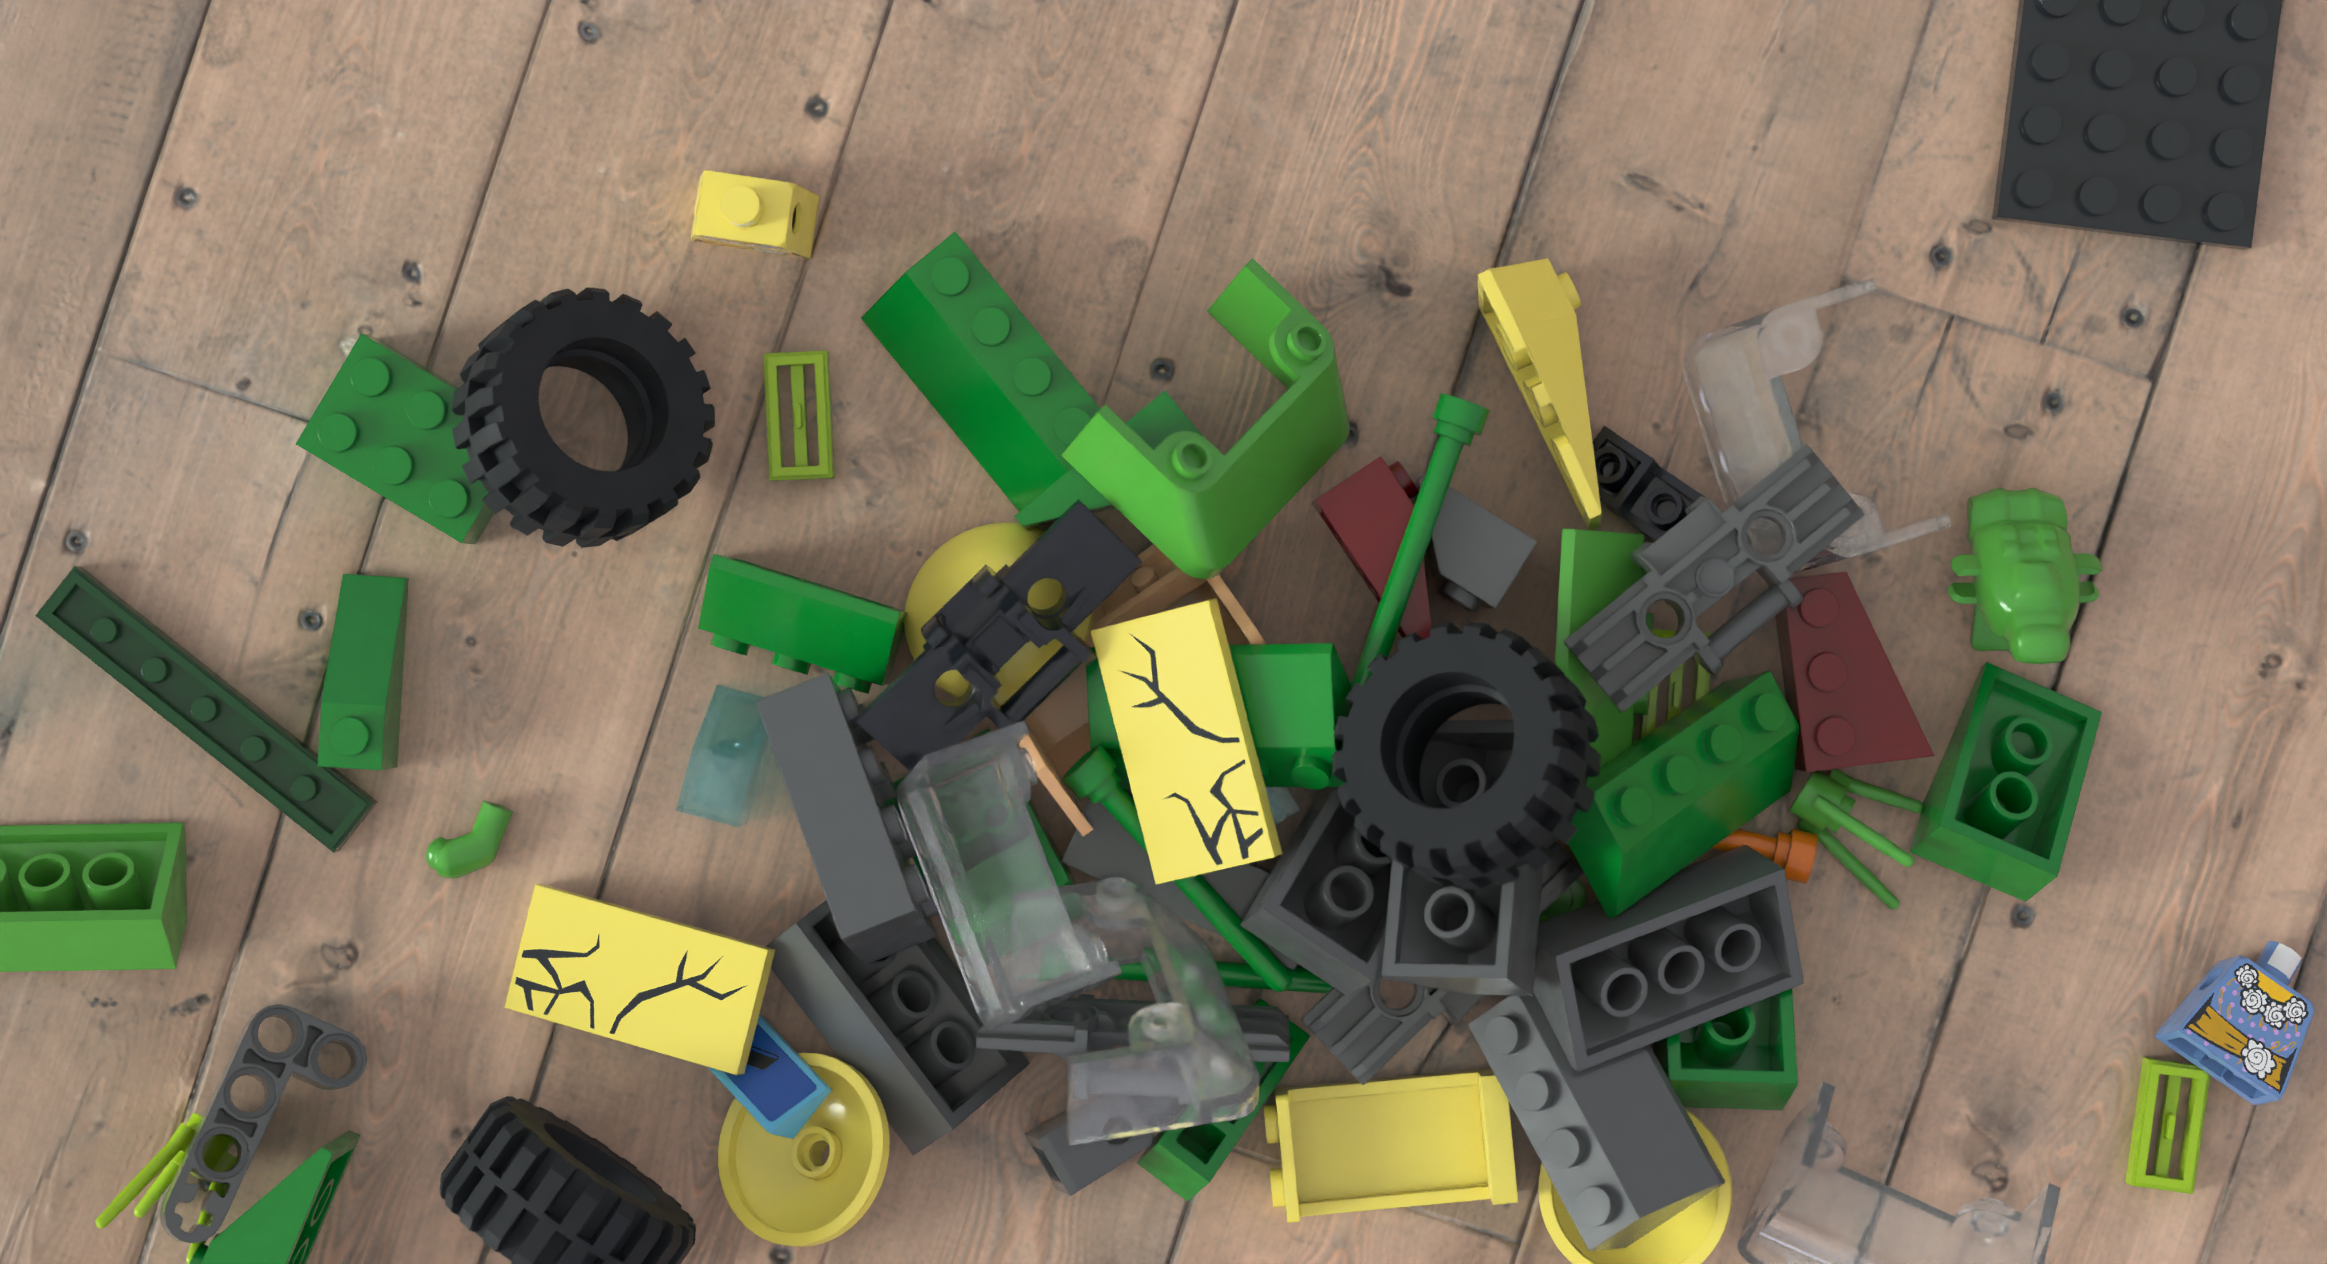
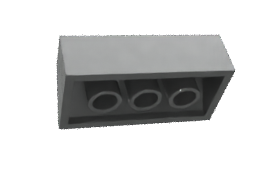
M1513 720L1445 721L1431 737L1421 760L1419 779L1424 802L1431 808H1452L1469 803L1488 791L1500 778L1511 757L1514 744ZM1392 859L1381 976L1389 980L1465 994L1533 996L1543 866L1534 870L1528 864H1524L1518 867L1520 874L1518 880L1500 886L1485 876V885L1481 889H1461L1452 881L1444 886L1430 882Z
M1747 845L1681 869L1616 917L1608 918L1598 900L1538 924L1533 992L1571 1067L1577 1072L1804 984L1785 869Z
M825 900L766 945V947L776 949L771 966L773 972L840 1060L852 1065L869 1080L881 1099L888 1123L913 1155L955 1129L1030 1064L1021 1051L976 1048L982 1000L935 938L865 965L841 940L828 902Z
M1534 992L1533 996L1510 995L1468 1024L1589 1251L1626 1248L1726 1183L1650 1045L1577 1072L1571 1067Z

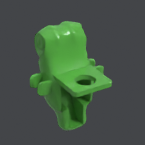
M1996 488L1969 497L1967 501L1969 526L1967 540L1972 547V555L1955 556L1951 560V567L1958 576H1974V582H1954L1947 589L1951 599L1956 603L1975 604L1970 636L1972 648L1977 651L2009 650L2012 657L2022 663L2051 664L2063 661L2070 649L2068 631L2076 618L2079 603L2093 602L2099 597L2097 587L2091 581L2079 582L2078 575H2097L2103 570L2100 560L2093 554L2073 553L2071 537L2067 532V513L2063 500L2059 496L2037 488L2017 491Z

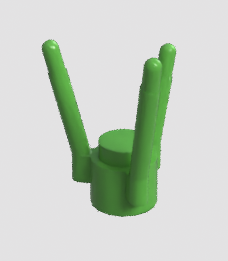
M1837 768L1833 769L1829 776L1820 771H1813L1789 809V812L1801 819L1797 827L1803 831L1817 834L1818 841L1890 909H1897L1899 907V900L1826 828L1836 833L1842 826L1886 856L1893 858L1905 867H1911L1914 864L1912 855L1849 814L1856 800L1847 796L1846 792L1914 813H1921L1923 811V803L1902 794L1854 779Z

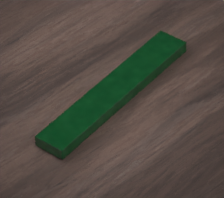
M74 566L35 615L333 853L339 852L377 804L375 799L336 768L318 767L317 753L83 567Z

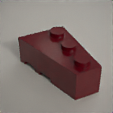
M1847 572L1789 578L1800 592L1803 602L1793 610L1788 606L1785 607L1775 618L1785 698L1800 726L1794 769L1803 772H1813L1935 756Z

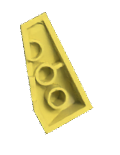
M1548 258L1488 269L1478 274L1479 309L1587 529H1596L1601 525L1602 512L1577 317L1574 311L1582 306L1578 292L1567 272L1556 275Z

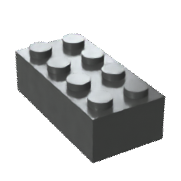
M825 673L755 701L841 940L866 965L937 937L931 921V917L940 914L937 900L928 879H922L916 864H910L909 859L919 855L918 849L906 820L900 819L894 804L890 806L888 804V800L897 797L896 789L884 761L879 762L872 745L867 747L866 743L875 739L855 720L865 708L863 704H858L852 689L849 687L841 690L830 674Z
M1325 787L1320 789L1240 926L1341 993L1349 996L1372 982L1383 964L1392 858L1368 841L1354 826L1355 817L1344 810L1337 793L1339 787Z

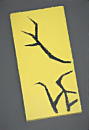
M1217 598L1091 630L1155 883L1160 884L1281 855L1282 850Z
M535 884L504 1008L734 1075L745 1074L776 949L549 885Z

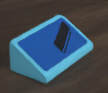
M759 1014L745 1074L734 1075L708 1067L766 1131L791 1139L798 1134L832 1091L825 1081L761 1014Z

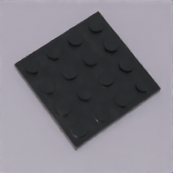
M2019 0L1992 219L2239 250L2252 248L2282 0Z

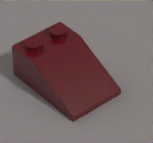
M1381 456L1312 502L1378 603H1380L1414 508L1410 499L1419 493L1415 484L1398 461L1388 467ZM1424 559L1398 628V633L1402 638L1413 632L1422 639L1430 637L1429 629L1432 627Z

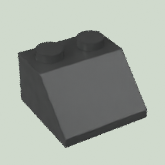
M1426 473L1419 476L1415 482L1418 491H1420ZM1449 486L1427 547L1432 575L1444 582L1438 592L1469 612H1476L1480 605L1484 608H1496L1537 541Z

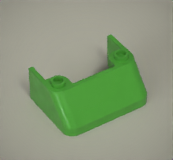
M1253 258L1241 269L1209 307L1207 312L1288 388L1224 455L1206 438L1191 431L1175 432L1165 438L1153 450L1105 404L1061 455L1180 570L1198 579H1209L1219 575L1345 443L1350 432V423L1334 344L1329 332Z

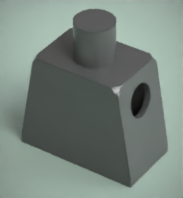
M1099 1090L1025 1133V1136L1055 1188L1071 1196L1154 1144L1156 1140L1148 1126L1175 1111L1178 1107L1171 1093L1132 1091L1129 1093L1128 1091ZM1115 1113L1120 1121V1129L1116 1135L1105 1140L1101 1131L1102 1122L1106 1117Z

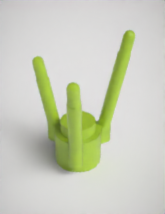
M192 1113L186 1124L181 1123L169 1142L97 1217L95 1224L98 1228L107 1227L164 1168L134 1209V1215L138 1218L144 1217L172 1183L202 1116ZM214 1135L209 1138L202 1150V1157L206 1166L212 1171L220 1173L229 1170L237 1158L228 1153L234 1144L233 1141L223 1135ZM192 1171L190 1172V1174H192V1175L196 1176L197 1178L201 1179L200 1177H198L197 1175H195ZM211 1182L208 1190H213L221 1196L225 1185L223 1183ZM201 1211L197 1224L205 1225L209 1215ZM206 1241L191 1243L186 1257L187 1264L190 1263L200 1244H205Z

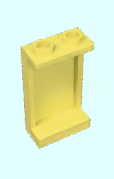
M1491 1068L1369 1079L1364 1085L1355 1080L1274 1088L1276 1105L1263 1106L1267 1144H1280L1282 1168L1269 1169L1273 1208H1286L1287 1223L1300 1222V1217L1486 1199H1490L1493 1205L1518 1203L1509 1100Z

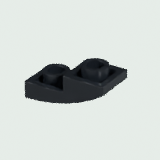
M1606 426L1602 428L1594 439L1593 449L1600 504L1653 542L1657 541L1687 516L1685 509L1699 497H1705L1660 467L1655 459Z

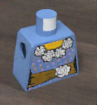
M2269 941L2256 963L2241 955L2219 961L2162 1024L2154 1037L2253 1105L2281 1100L2314 1014L2312 1002L2288 986L2300 967L2302 958L2291 948L2275 941Z

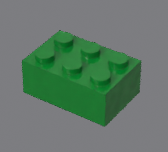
M361 333L297 440L296 445L460 543L476 544L494 514L482 500L489 494L480 480L470 484L462 468L465 463L470 461L467 449L458 450L455 448L452 429L463 421V416L455 415L452 411L454 391L459 387L381 340Z

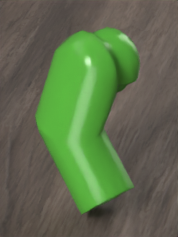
M483 800L471 833L454 839L438 837L429 844L426 851V861L429 867L435 869L438 875L444 878L457 879L490 865L497 855L513 811L499 804Z

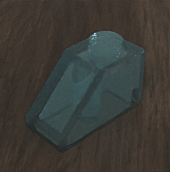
M719 684L716 686L692 748L676 811L736 827L747 823L769 742L755 702L765 698L764 696Z

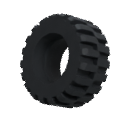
M586 287L577 295L569 288L551 292L541 301L533 300L490 332L478 344L479 350L467 358L460 372V377L465 384L454 391L452 411L455 415L463 416V421L452 429L455 448L458 450L467 449L470 461L465 463L462 468L470 484L477 480L481 481L489 493L482 500L495 514L502 509H506L514 516L510 522L511 527L527 536L537 529L544 530L542 539L545 543L562 547L575 539L581 548L600 546L610 539L615 541L621 540L672 510L678 505V500L689 494L701 478L697 468L709 461L713 446L711 439L703 436L705 432L715 427V407L712 404H705L703 394L709 391L711 387L705 370L695 371L689 358L695 355L696 352L687 339L684 338L677 342L668 332L672 323L658 311L651 316L640 312L643 305L640 300L622 294L612 302L609 301L610 293L606 289ZM548 367H569L585 372L601 382L614 396L624 415L628 434L627 451L619 470L601 471L584 466L566 455L553 441L544 425L539 406L540 382L544 371Z
M1470 621L1464 625L1463 632L1452 622L1433 625L1429 629V638L1422 639L1413 632L1397 641L1396 645L1399 651L1389 659L1380 653L1367 666L1373 672L1363 686L1355 682L1345 700L1353 706L1348 717H1338L1333 736L1343 743V750L1335 751L1332 755L1333 775L1345 783L1339 787L1337 793L1344 810L1355 817L1354 826L1368 841L1380 848L1382 852L1409 871H1414L1424 879L1442 886L1452 881L1461 889H1481L1485 885V876L1500 886L1518 880L1520 876L1518 867L1524 864H1528L1534 870L1539 869L1552 859L1547 849L1556 840L1559 839L1567 845L1578 831V828L1571 821L1578 809L1583 812H1589L1595 796V792L1586 786L1588 777H1597L1600 774L1601 754L1589 745V743L1596 742L1598 739V729L1595 718L1584 709L1587 700L1578 687L1538 648H1534L1523 637L1507 629L1497 632L1488 623ZM1482 704L1505 705L1511 711L1514 722V744L1509 762L1500 778L1488 791L1469 803L1452 808L1439 809L1429 807L1424 802L1419 777L1423 753L1431 737L1445 721L1464 709Z
M507 1096L491 1103L440 1177V1195L445 1200V1205L449 1210L460 1217V1221L470 1231L479 1235L485 1244L509 1259L511 1264H681L695 1244L696 1224L693 1223V1218L688 1212L682 1210L681 1204L665 1193L660 1185L645 1176L636 1166L625 1158H621L596 1138L585 1134L580 1128L570 1122L556 1117L552 1112L542 1107H536L529 1101L521 1098L516 1099L513 1096Z

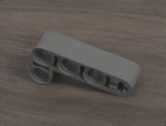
M286 1005L267 1006L251 1016L238 1039L162 1202L160 1219L167 1235L176 1241L198 1243L206 1241L216 1234L227 1215L290 1076L325 1090L341 1089L351 1085L360 1078L367 1062L366 1050L360 1039L348 1031ZM269 1017L281 1018L291 1028V1043L285 1051L279 1053L270 1052L259 1042L258 1030L264 1019ZM327 1043L340 1044L350 1054L351 1063L349 1070L341 1078L335 1079L326 1076L318 1066L319 1051ZM240 1076L254 1077L264 1087V1101L259 1109L254 1112L241 1111L231 1101V1086ZM214 1135L228 1137L233 1141L237 1149L236 1162L229 1170L222 1173L208 1168L202 1157L204 1144ZM192 1171L204 1181L223 1183L225 1187L221 1196L213 1190H208L201 1203L200 1210L209 1215L207 1223L205 1225L194 1224L188 1232L182 1230L180 1227L183 1223V1217L174 1213L178 1202L190 1203L200 1187L199 1184L187 1183L190 1172Z

